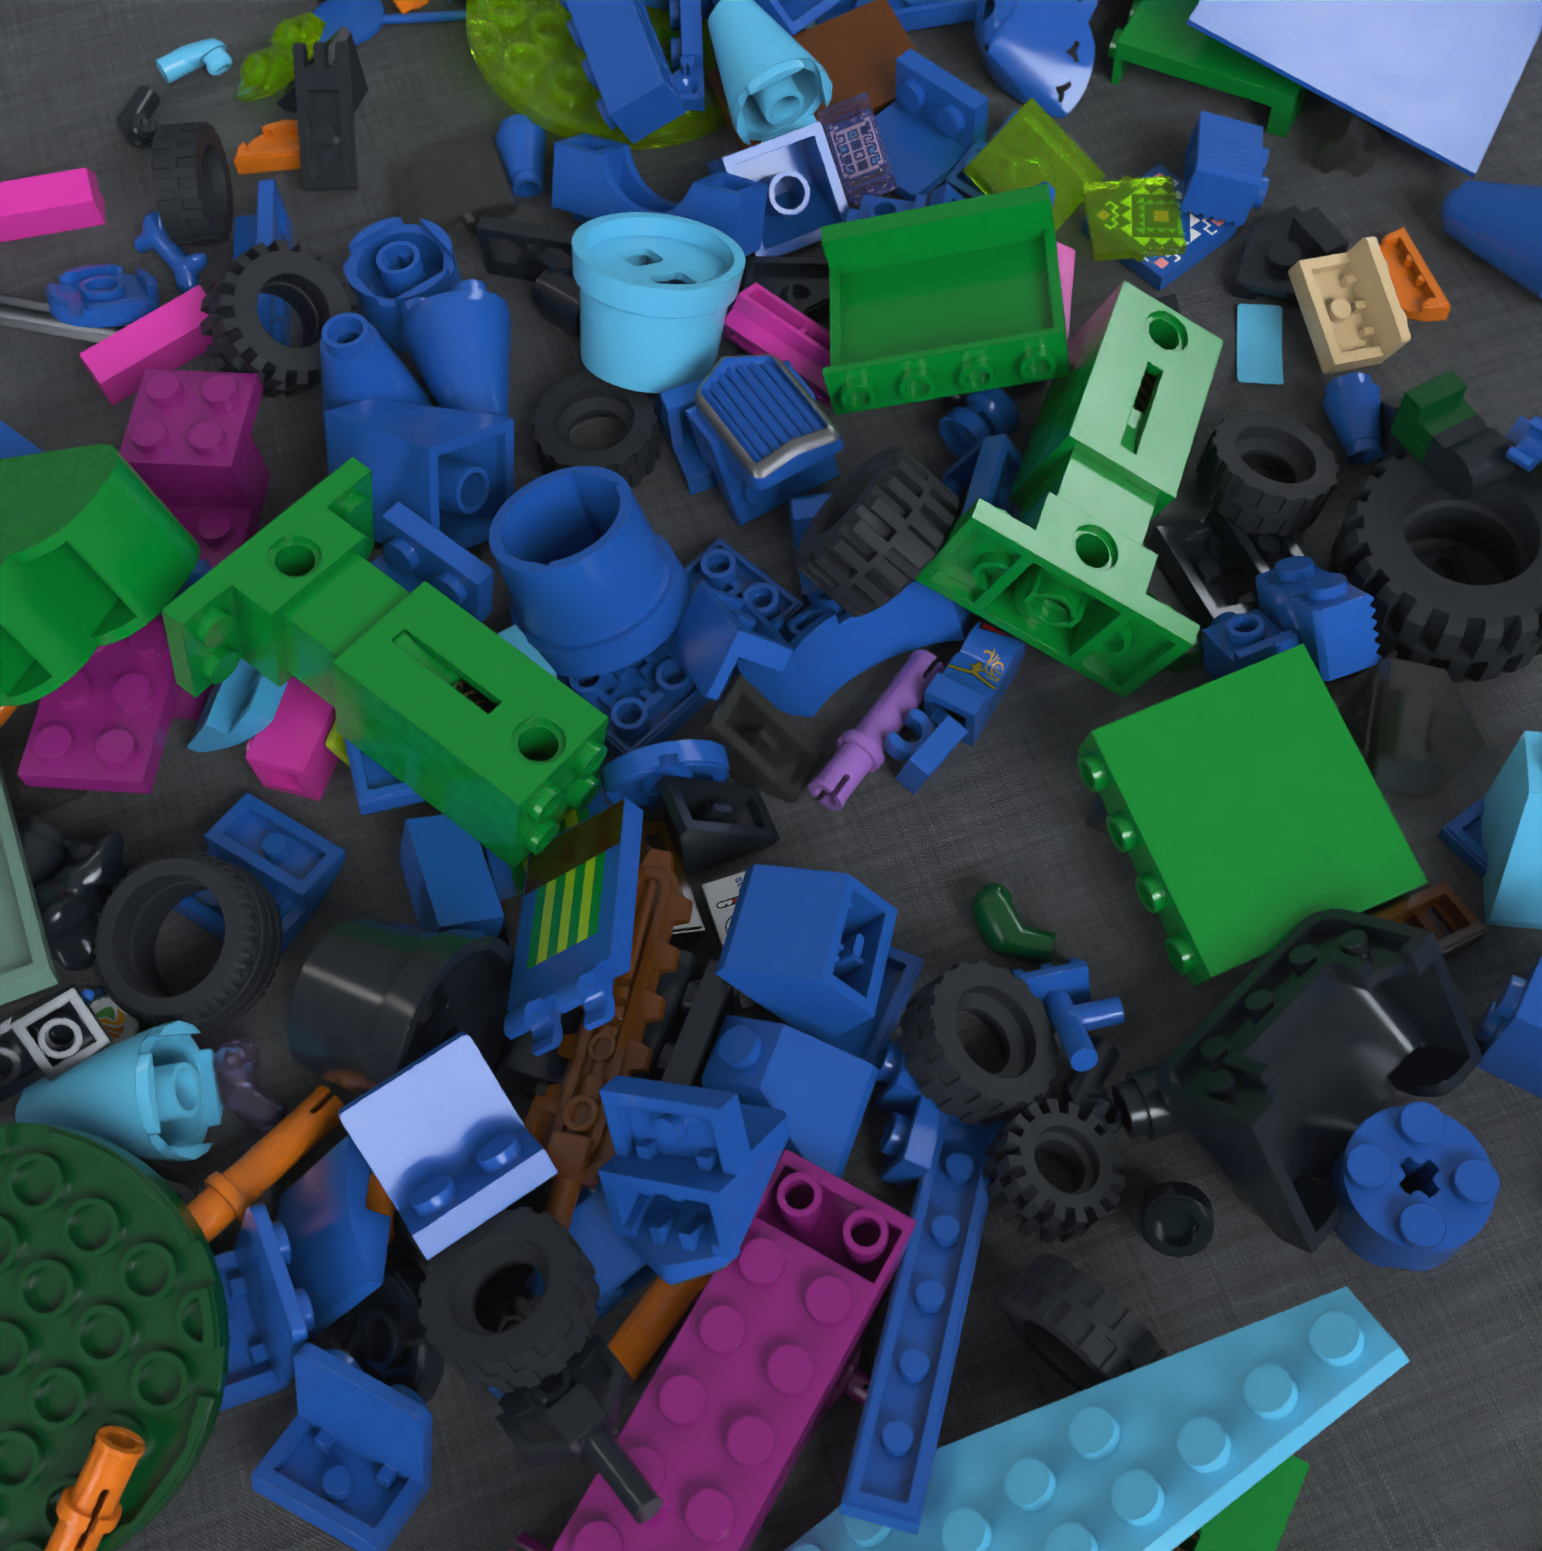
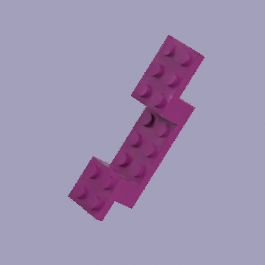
M145 369L119 453L198 542L200 547L198 560L207 559L210 567H215L252 538L257 531L271 479L270 473L251 435L264 388L257 373ZM158 615L134 634L118 642L99 646L73 677L50 694L41 698L17 775L28 787L151 794L172 719L198 720L213 683L196 698L176 684L163 616Z

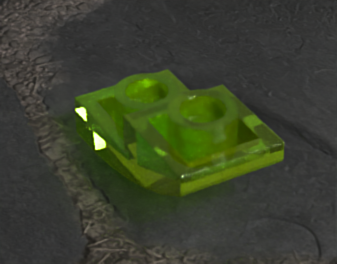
M312 12L282 20L272 34L271 44L273 46L252 52L244 60L240 68V78L242 81L236 98L245 103L273 95L294 79L293 43L306 44L309 60L314 52V43L319 42L326 23Z

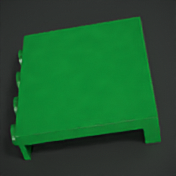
M1200 0L1134 1L1129 14L1128 24L1125 29L1118 28L1115 31L1109 46L1108 59L1114 61L1111 78L1112 84L1118 85L1131 63L1268 105L1272 108L1266 133L1286 139L1311 93L1310 90L1187 25L1189 17Z
M1048 184L821 227L822 246L829 266L830 367L823 368V377L835 415L1071 376L1056 231Z
M1304 643L1092 730L1077 749L1080 754L1077 758V766L1081 778L1090 792L1099 793L1109 814L1106 817L1109 836L1121 853H1128L1139 875L1135 878L1138 896L1149 913H1157L1168 935L1164 942L1168 958L1174 969L1181 976L1187 974L1193 988L1220 974L1270 953L1299 922L1309 915L1333 908L1362 913L1375 906L1383 905L1428 883Z

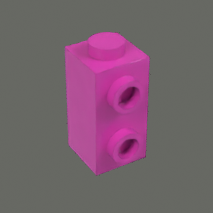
M294 676L287 683L273 721L263 731L248 739L247 755L245 758L263 787L320 801L339 761V757L331 752L325 744L336 719V712L332 705Z

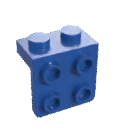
M263 1203L247 1207L235 1249L214 1256L224 1288L230 1339L228 1374L220 1411L288 1389L295 1372L294 1356L307 1343L308 1333L313 1332L315 1327L313 1309L308 1294L302 1287L294 1290L286 1267L291 1262V1248L285 1227L281 1221L271 1223L268 1211Z
M305 1343L294 1356L298 1414L252 1472V1490L357 1551H387L431 1488L432 1415L423 1399L408 1387L400 1384H393L389 1387L364 1373L360 1365L348 1354L338 1349H328L325 1351L314 1344Z

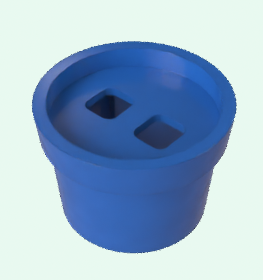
M576 466L543 475L515 492L501 506L491 523L489 545L511 598L510 612L512 623L527 637L526 641L539 651L558 676H597L622 669L639 661L669 638L680 624L689 605L691 588L686 571L667 541L654 532L626 480L612 470L597 466Z

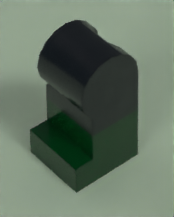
M1451 369L1405 391L1390 432L1446 492L1454 498L1463 500L1508 479L1514 473L1515 463L1506 458V453L1511 448L1506 438L1497 430L1488 428L1486 426L1487 423L1463 398L1468 386Z

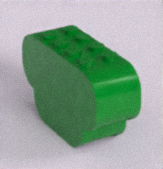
M94 444L0 459V706L24 705L50 694L73 677L99 646L118 642L146 626L173 600L198 562L200 555L198 542L118 450L110 444Z

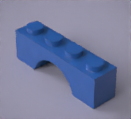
M585 132L554 143L551 207L571 212L574 220L585 223L600 216L625 212L662 213L695 220L723 232L741 247L745 256L761 249L767 184L720 171L693 182L685 198L681 202H674L659 196L647 186L635 167L630 146Z

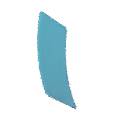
M1246 303L1238 305L1236 351L1237 379L1239 382L1284 384L1282 362L1283 308L1281 306Z

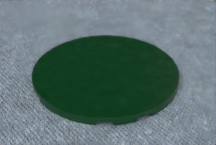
M15 1122L0 1124V1551L45 1550L59 1520L55 1511L63 1490L75 1485L96 1441L95 1436L98 1430L104 1426H118L138 1434L144 1440V1447L146 1449L143 1456L138 1460L119 1500L123 1508L121 1517L115 1529L103 1535L96 1550L115 1551L143 1531L165 1510L185 1485L200 1461L213 1433L222 1405L229 1361V1322L223 1283L211 1248L201 1227L187 1205L172 1187L145 1162L108 1140L75 1128L48 1123Z

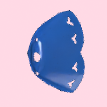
M978 0L974 33L981 58L992 79L1012 97L1039 114L1061 119L1065 118L1079 102L1092 73L1095 43L1088 21L1092 17L1098 0H994V11L985 20L984 10L989 0ZM1075 41L1079 43L1078 49L1075 52L1078 57L1077 63L1067 53V50L1073 46ZM989 45V50L986 52L984 47L986 48ZM1071 82L1070 88L1063 92V101L1059 102L1056 87Z

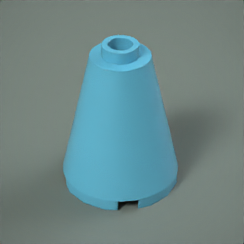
M720 0L709 16L708 29L732 125L742 141L751 146L750 140L761 141L762 143L816 123L817 119L813 113L818 109L822 101L827 107L832 98L833 84L825 68L754 0Z
M180 1020L161 1023L99 1051L50 1081L45 1076L24 1088L16 1106L15 1119L16 1122L48 1123L75 1128L108 1140L124 1148L137 1158L174 1162L195 1160L207 1153L211 1148L213 1142L203 1144L208 1127L220 1125L223 1114V1086L217 1059L211 1048L199 1049L191 1035L201 1032L193 1024Z

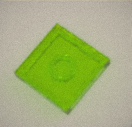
M1032 97L963 170L986 195L1032 187L1047 181L1055 188L1052 208L1055 231L1058 230L1105 176L1097 165Z

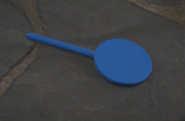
M326 0L312 13L309 20V30L316 42H326L344 26L352 33L356 46L372 38L383 25L471 20L474 17V13L472 10L466 9L406 13L404 15L402 13L386 14L380 0Z

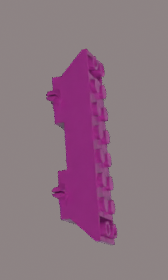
M786 1149L775 1167L740 1246L741 1253L725 1269L713 1273L704 1290H701L693 1301L692 1305L694 1307L616 1439L662 1499L663 1503L660 1510L650 1520L644 1523H636L600 1473L597 1472L553 1549L528 1535V1532L525 1530L519 1534L514 1542L528 1551H748L804 1446L809 1445L825 1413L839 1402L844 1394L865 1405L872 1375L859 1368L862 1345L879 1315L880 1305L913 1234L917 1221ZM511 1547L509 1551H518V1550H516L515 1548Z

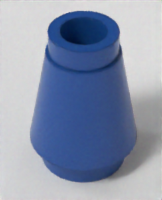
M517 114L505 118L499 125V131L495 136V143L512 185L513 193L521 198H532L538 196L544 188L547 136L537 119L525 114Z
M1350 373L1335 378L1325 386V398L1322 400L1321 406L1343 452L1346 454L1347 462L1351 465L1371 463L1383 455L1381 445V389L1372 382L1371 376L1366 373Z

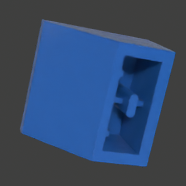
M753 864L746 869L715 974L793 1028L826 1043L875 1016L898 910L848 873Z

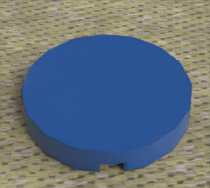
M116 264L87 265L70 269L58 276V285L50 282L46 286L49 311L58 321L76 327L106 328L127 325L151 313L161 305L157 280L154 276L140 268H135L136 275L124 274L123 266H116Z
M686 739L653 744L620 755L604 766L600 777L606 799L609 803L613 804L626 797L640 809H649L657 805V797H660L657 782L664 775L726 782L729 778L728 770L730 771L724 745L711 740Z

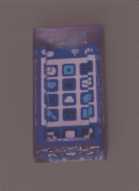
M867 92L817 111L849 207L861 203L863 195L877 197L898 188Z

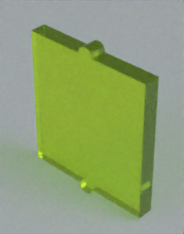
M1125 175L1121 180L1082 183L1081 192L1094 261L1134 258L1136 261L1141 262L1145 260V257L1185 254L1186 242L1171 176L1132 179L1130 176Z

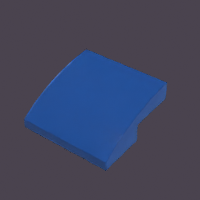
M248 792L204 835L209 848L205 854L246 869L257 877L270 892L276 902L275 906L279 909V916L282 919L280 927L283 929L282 939L284 942L280 950L283 952L313 915L347 858L345 850ZM210 889L202 890L186 897L173 908L182 916L224 941L225 921L223 912L217 898Z
M347 1135L279 1196L276 1221H281L284 1225L291 1248V1262L286 1267L294 1290L302 1287L307 1292L314 1314V1331L308 1333L307 1341L313 1340L383 1284L391 1217L365 1208L371 1168L350 1135Z

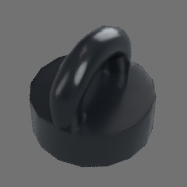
M1179 1181L1160 1183L1157 1186L1146 1189L1144 1192L1140 1213V1229L1144 1240L1154 1250L1166 1256L1181 1258L1195 1255L1206 1248L1213 1237L1214 1210L1210 1199L1205 1193L1192 1184Z

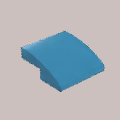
M241 659L234 672L225 681L213 684L187 748L197 753L216 751L232 747L254 737L273 721L288 681L279 688L245 660Z

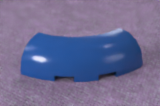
M913 580L902 592L884 606L860 617H853L825 592L818 589L807 595L810 607L787 622L781 616H776L770 621L772 626L794 649L783 672L740 657L736 663L750 689L768 705L790 715L814 717L826 700L840 687L874 665L917 648L948 641L965 640L970 624L971 611L916 580Z

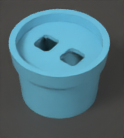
M616 213L600 216L582 224L572 236V264L574 280L580 287L581 360L585 367L605 382L624 389L645 393H662L677 388L684 383L705 379L716 363L727 308L736 299L746 262L745 254L741 247L728 235L709 225L684 217L662 213Z

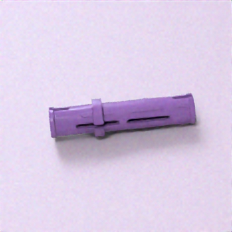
M915 649L909 656V660L854 729L845 730L836 741L838 750L817 777L808 784V789L813 797L818 796L822 790L826 791L818 801L820 804L828 809L840 811L866 774L876 772L885 761L883 742L892 731L897 734L905 725L903 720L913 708L917 709L924 701L925 690L937 672L942 674L945 670L942 662L937 663L931 671L928 670V667L937 658L935 655L926 650Z

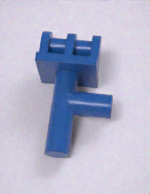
M1078 957L1067 958L1066 964L1052 967L1049 962L1039 964V970L1026 973L1021 968L1011 970V975L1017 979L1021 978L1029 986V990L1036 999L1039 997L1046 1009L1044 1011L1049 1021L1053 1023L1072 1068L1080 1072L1092 1069L1098 1062V1054L1087 1031L1123 1024L1125 1017L1120 998L1115 996L1091 1001L1088 965L1085 960L1080 961Z

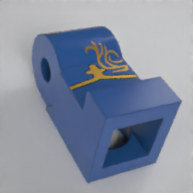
M979 621L970 631L960 652L954 655L942 674L937 672L925 690L924 713L930 718L933 727L937 728L948 716L945 710L947 708L966 718L965 721L956 720L968 730V733L961 742L973 747L1013 681L1024 657L1026 643Z

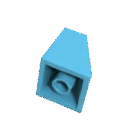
M1524 731L1483 798L1484 813L1481 816L1482 843L1488 857L1487 873L1483 878L1485 925L1542 930V732Z

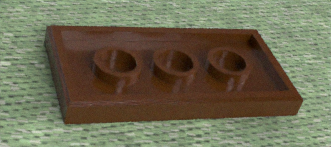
M874 0L793 36L825 68L833 84L832 98L829 105L826 107L822 101L818 109L813 113L817 122L821 121L825 136H829L828 130L869 113L873 117L896 101V59L911 48L914 51L916 49L887 0ZM719 69L707 73L704 84L741 149L743 150L761 143V141L750 140V146L742 141L732 125ZM857 114L855 117L840 122L841 119Z

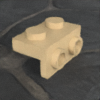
M1375 236L1362 238L1345 253L1299 260L1288 270L1323 375L1381 364L1410 341L1411 334L1408 328L1407 317L1400 306L1389 275L1388 263L1382 255Z

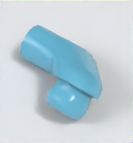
M216 38L183 45L155 60L159 72L168 84L205 65L208 72L216 76L225 73L232 66V58L226 52L227 46Z

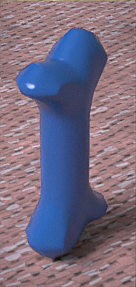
M151 211L145 215L143 230L134 241L136 250L141 253L154 250L173 270L176 286L180 293L183 294L199 285V275L208 265L206 254L197 252L187 255L169 237L163 225L160 212Z

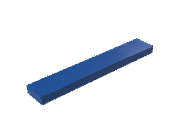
M939 1110L933 1159L930 1170L919 1179L910 1218L917 1221V1224L898 1265L840 1504V1514L918 1535L990 1200L986 1189L994 1182V1178L983 1177V1165L991 1158L985 1155L988 1145L996 1138L995 1135L1006 1125L1007 1118L1003 1121L999 1120L992 1125L982 1126L981 1122H974L970 1125L959 1122L960 1118L952 1114L947 1116Z

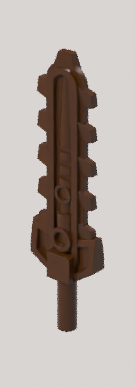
M651 848L639 865L630 971L614 979L613 998L615 1014L613 1019L588 1031L584 1028L585 1010L583 1004L577 1007L583 1010L577 1033L563 1035L562 1042L556 1052L561 1057L569 1060L563 1082L548 1085L544 1097L536 1093L524 1123L526 1129L544 1148L558 1171L557 1174L550 1178L553 1182L544 1211L554 1216L561 1226L564 1225L568 1231L581 1188L595 1190L596 1184L601 1183L598 1170L616 1155L599 1089L616 1075L632 1077V1074L649 1071L652 1050L641 1043L646 1024L663 1021L666 1000L655 992L660 975L676 972L680 951L669 944L674 926L690 923L693 902L682 896V886L679 878L674 873V856L670 851Z

